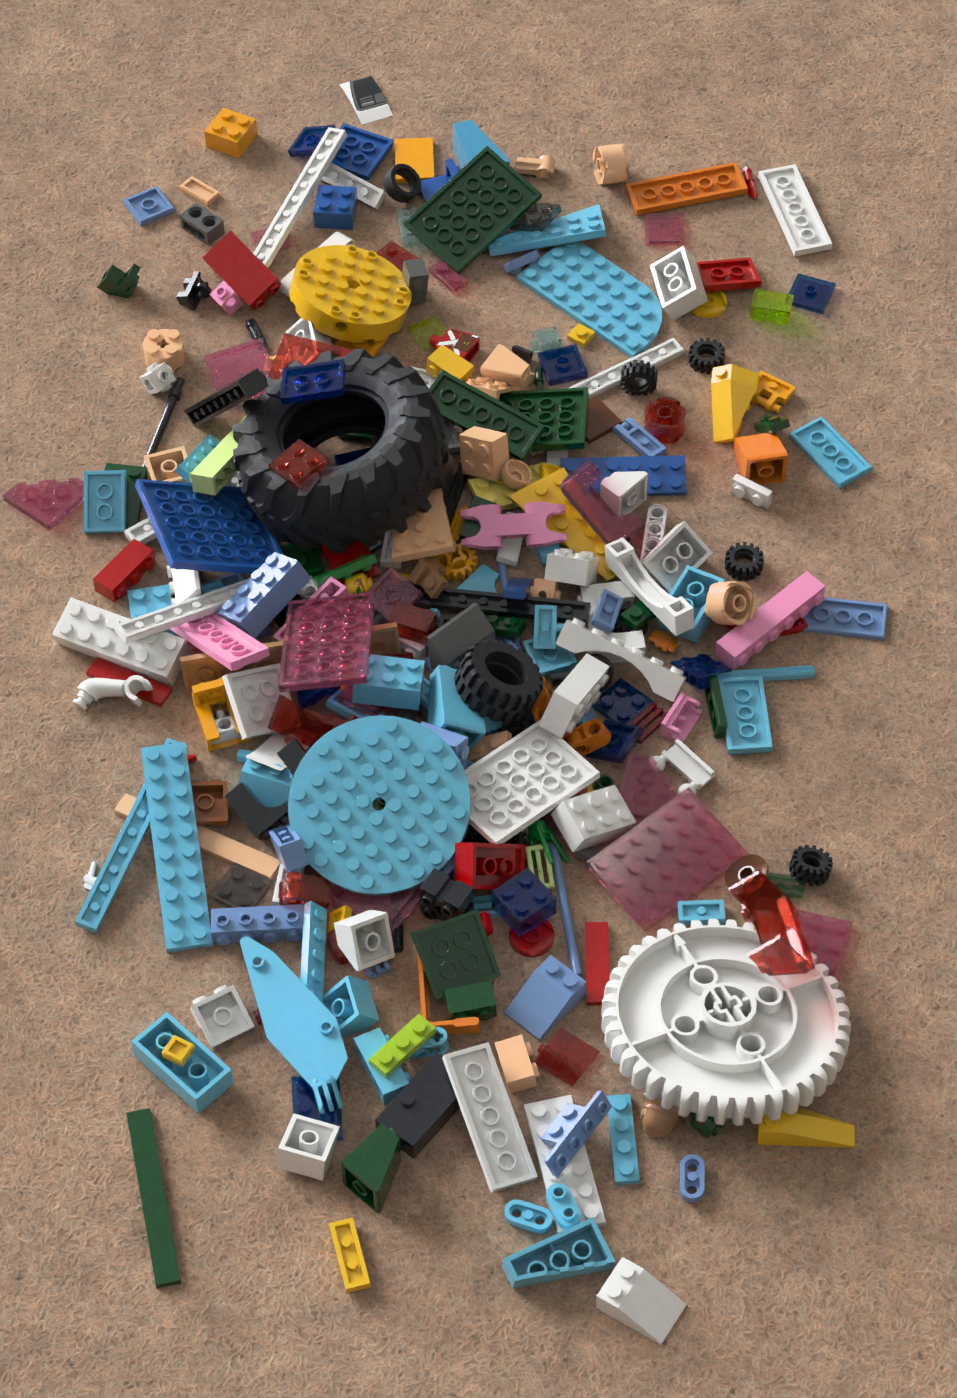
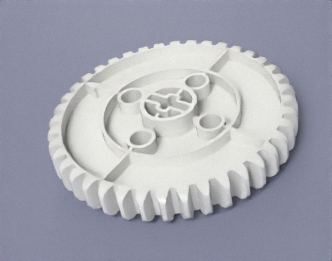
M709 919L708 925L703 926L701 921L692 920L690 928H686L684 924L678 923L674 924L673 933L662 928L657 931V938L646 936L642 939V946L633 945L629 949V955L621 957L618 961V967L612 970L610 980L605 986L601 1008V1029L605 1034V1045L611 1050L610 1056L612 1061L620 1064V1073L624 1077L632 1076L631 1085L635 1089L646 1087L645 1097L647 1099L655 1100L658 1097L662 1098V1108L667 1110L675 1105L679 1107L678 1115L683 1117L688 1116L690 1112L696 1113V1120L699 1122H705L707 1117L711 1116L714 1117V1122L717 1125H724L726 1118H732L733 1124L736 1126H743L744 1118H750L754 1124H762L763 1115H767L770 1120L775 1121L780 1119L782 1110L786 1114L792 1115L797 1113L798 1105L809 1106L813 1102V1097H820L826 1091V1086L831 1085L835 1081L837 1072L843 1067L850 1042L849 1007L845 1005L846 997L844 992L838 989L839 982L833 976H828L829 968L822 963L816 964L817 956L814 953L807 952L802 954L804 945L801 943L787 944V935L778 934L776 937L771 936L770 928L762 927L760 931L754 930V924L749 922L744 923L743 927H737L735 920L728 919L726 925H720L717 919Z

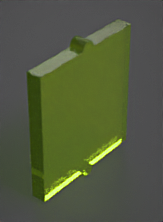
M437 316L424 321L420 320V322L407 327L422 351L433 347L429 345V340L433 334L443 337L447 332Z

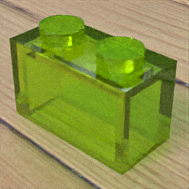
M755 289L750 307V319H755L759 322H774L778 325H789L794 295Z

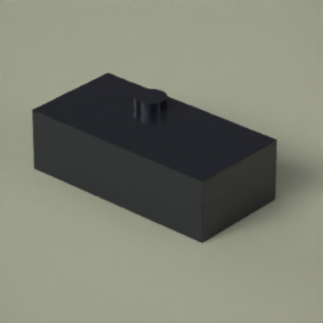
M436 1052L375 1119L376 1128L383 1124L388 1129L392 1128L399 1134L401 1150L413 1159L460 1108L441 1055Z

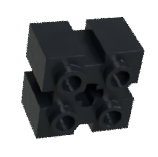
M436 868L431 871L419 887L421 898L420 910L427 919H439L443 922L474 910V903L471 902L474 899V888L459 880L457 882L451 880L449 875Z

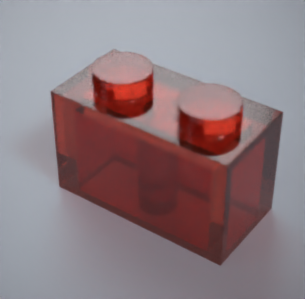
M399 601L396 602L386 619L387 623L397 622L399 637L424 645H428L427 636L438 628L436 612Z
M287 872L280 880L279 905H297L312 901L325 909L328 908L331 904L330 881L326 878H322L319 875L309 876L299 872Z

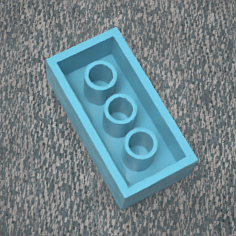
M168 1012L163 1014L131 1041L134 1056L198 1114L234 1084L232 1069ZM174 1035L195 1045V1050L183 1067L163 1058L161 1054Z

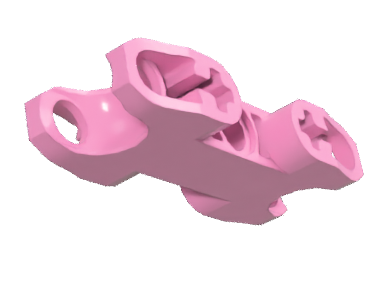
M530 502L524 504L525 513L501 514V505L496 504L480 505L460 510L461 519L475 520L481 525L480 531L476 536L461 539L462 547L498 550L503 548L502 539L526 538V547L530 548L548 547L567 542L566 534L552 532L546 526L550 517L566 513L565 505Z

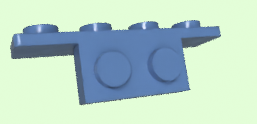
M597 1091L586 1107L567 1103L541 1136L544 1145L554 1147L544 1160L553 1176L559 1177L612 1108L603 1091Z

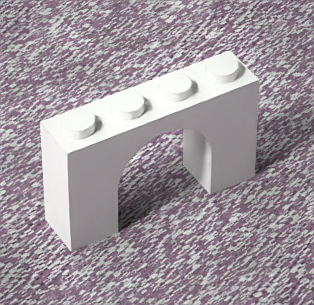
M622 581L580 586V595H576L577 601L591 603V612L586 628L590 630L593 627L597 628L591 624L600 594L604 588L622 597L623 605H626V601H630V605H633L635 600L634 593ZM642 630L623 633L611 632L610 634L605 632L604 637L610 640L615 637L625 642V647L629 649L635 647L646 653ZM587 651V654L603 655L611 663L627 661L609 652Z

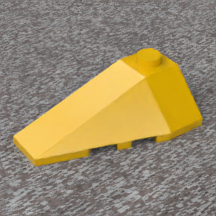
M734 364L713 368L711 390L714 443L721 444L735 440L743 424L742 418L751 407V399L753 396L756 397L758 393L760 377L758 373Z
M798 1107L797 1113L792 1115L786 1114L782 1110L779 1120L773 1121L767 1115H763L762 1124H757V1145L855 1148V1126Z

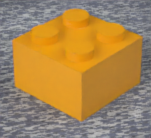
M222 108L204 131L206 147L240 158L258 135L256 119Z

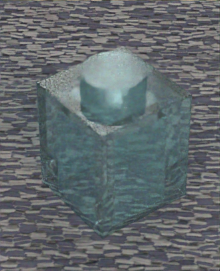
M556 326L532 332L530 347L533 352H536L538 358L562 353V340Z

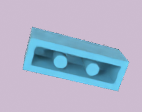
M379 1027L355 1037L354 1048L383 1105H386L394 1100L411 1081V1078L407 1071L403 1072L401 1069L402 1064L387 1078L369 1064V1058L390 1040L387 1034L383 1035Z

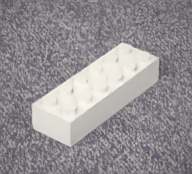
M70 598L52 633L58 644L95 658H103L170 686L174 684L181 671L180 657L188 656L191 650L185 639L162 631L125 644L116 633L115 625L130 620L129 618Z

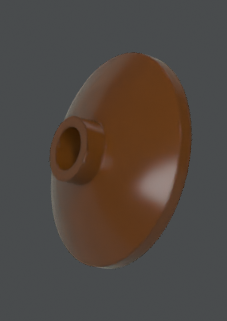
M747 854L737 858L726 871L725 882L727 887L733 893L740 895L756 891L764 884L768 877V864L764 858L756 854Z

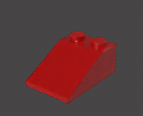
M455 843V882L459 880L477 890H524L525 844Z

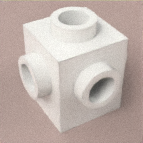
M165 362L161 364L153 363L146 368L148 372L139 377L150 394L167 391L172 387L171 383L176 380L172 368Z

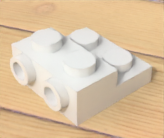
M223 985L214 990L215 994L207 998L205 995H202L192 1001L193 1005H191L190 1011L200 1030L202 1029L211 1049L255 1027L234 985L228 988L226 985Z

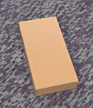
M193 176L179 186L180 191L207 207L221 196L219 191Z

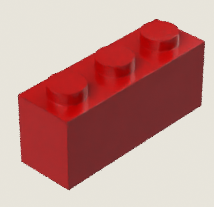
M133 539L93 578L95 591L114 603L119 598H123L127 594V590L133 584H137L147 570L150 571L154 567V550Z

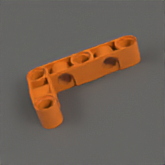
M544 677L543 690L531 709L535 723L542 719L553 695L551 686ZM591 719L575 727L571 734L567 732L562 739L583 757L607 745L611 739V733L599 719Z

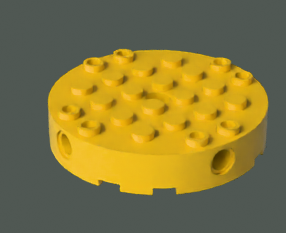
M354 245L323 246L304 254L296 264L289 290L290 300L296 306L295 311L304 321L309 320L315 325L314 328L330 337L357 343H363L364 340L370 339L377 342L387 339L392 333H397L405 322L412 298L411 290L406 286L402 272L396 266L377 255L376 252L357 248Z

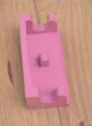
M681 692L661 723V735L673 741L678 738L684 743L702 714V710L696 708L701 703Z

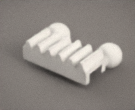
M678 738L675 740V745L667 752L664 750L660 756H653L648 761V768L653 773H661L665 769L667 762L688 780L689 783L682 784L678 790L679 797L684 801L692 800L696 795V790H700L715 777V772Z

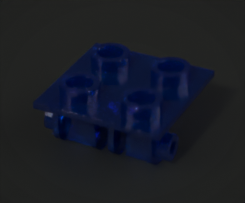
M698 654L697 657L692 658L682 657L680 660L671 662L672 665L684 671L683 676L687 677L686 682L701 690L708 688L709 676L732 672V669L725 666L723 662L716 661L707 654Z

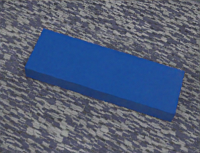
M512 577L503 589V597L525 599L529 593L530 586H533V579Z

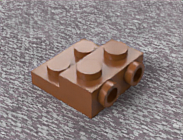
M218 779L205 782L191 780L197 826L228 825V801L224 797L228 793L227 781Z

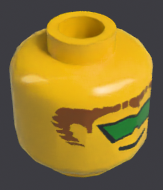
M364 573L353 575V577L346 579L345 584H343L348 589L352 603L358 602V599L362 601L370 599L372 597V590H375L372 578H367Z

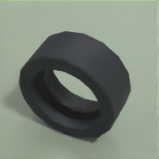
M406 164L395 165L386 172L383 178V185L389 197L400 203H407L418 195L421 190L419 175L411 166ZM395 175H399L406 180L409 185V192L402 190L398 186Z

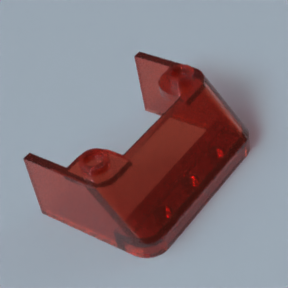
M279 694L267 728L285 738L284 742L287 744L295 739L300 744L312 747L332 729L346 722L358 719V717L350 714L349 719L344 720L304 709Z
M757 870L728 888L729 892L741 903L743 918L755 925L761 946L749 952L748 957L757 964L762 974L766 973L769 976L806 974L815 969L797 909L792 901L760 870Z

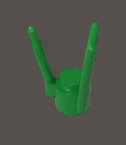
M536 821L528 826L530 834L527 835L530 846H535L534 841L536 844H542L550 864H553V859L546 843L549 838L565 862H570L553 835L551 827H547L545 821ZM531 851L533 868L535 869L537 868L535 851Z

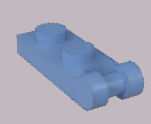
M631 417L625 419L623 424H618L612 428L616 436L621 437L642 456H662L666 453L667 447Z

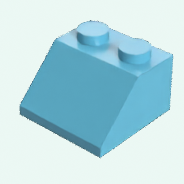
M347 975L323 995V1005L336 1017L341 1037L367 1031L379 1021L369 983L366 980Z

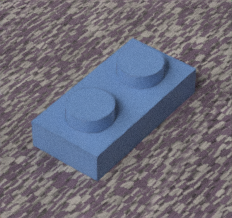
M604 588L600 594L591 624L610 634L614 628L623 598Z

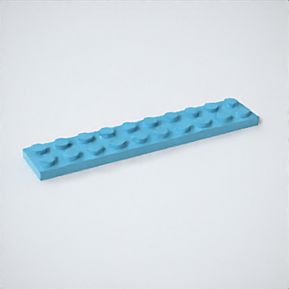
M182 742L141 748L166 951L169 953L213 946L186 744Z

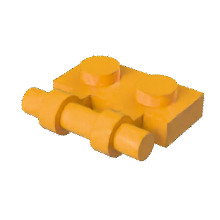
M761 370L758 373L760 376L758 393L756 397H752L750 403L754 405L757 403L763 406L765 410L779 414L782 406L776 403L780 402L785 405L796 392V387ZM763 394V395L769 397V399L767 400V399L761 397V395Z

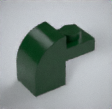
M112 264L103 274L97 288L108 295L129 298L139 282L140 276L137 274L141 267L133 264L125 273Z

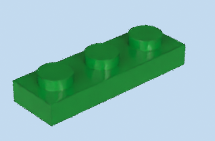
M369 553L313 577L312 580L316 587H321L331 576L336 580L339 578L346 580L353 577V572L361 570V572L373 568L372 564L376 563L377 560L374 554Z

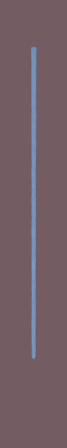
M497 561L503 594V589L508 584L509 579L506 564ZM511 638L515 646L521 649L520 638ZM530 711L526 719H530L535 724L532 711ZM551 810L544 815V821L547 827H551L553 835L557 839ZM549 838L548 843L553 859L552 865L571 968L574 973L582 977L560 853Z

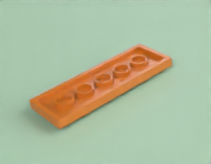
M736 162L628 183L625 186L636 216L748 194V187Z

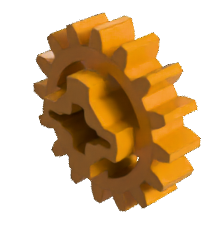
M453 540L455 552L435 555L433 557L447 570L444 575L447 581L450 578H453L454 582H457V578H461L464 581L466 575L470 576L472 571L477 570L478 556H476V550L462 547V541L456 544V541Z

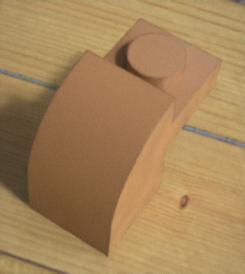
M421 557L409 574L412 582L419 584L434 599L438 598L448 584V581L443 577L447 570L434 557Z

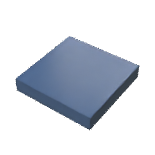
M158 186L123 200V204L140 226L175 213V208Z

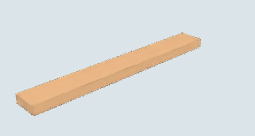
M126 793L114 809V812L127 818L136 797ZM197 826L200 851L269 881L272 880L278 871L281 863L279 859L203 826Z

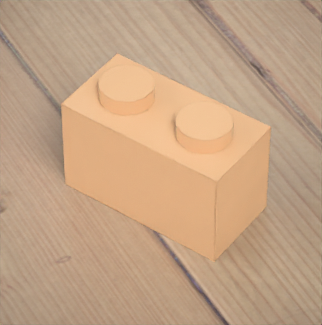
M522 1034L495 1042L509 1092L513 1093L538 1086L535 1078L540 1076L536 1062H530L529 1057L533 1056L529 1042L524 1043Z

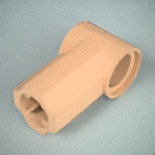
M543 155L539 159L518 157L516 171L519 174L536 175L538 179L546 178L551 180L556 161L549 155Z

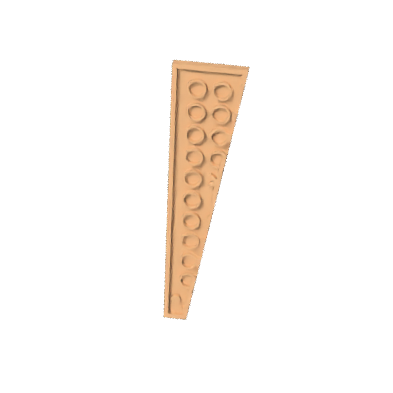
M442 488L432 490L428 497L432 507L427 513L416 510L406 519L407 530L400 534L395 529H392V560L394 563L456 551Z

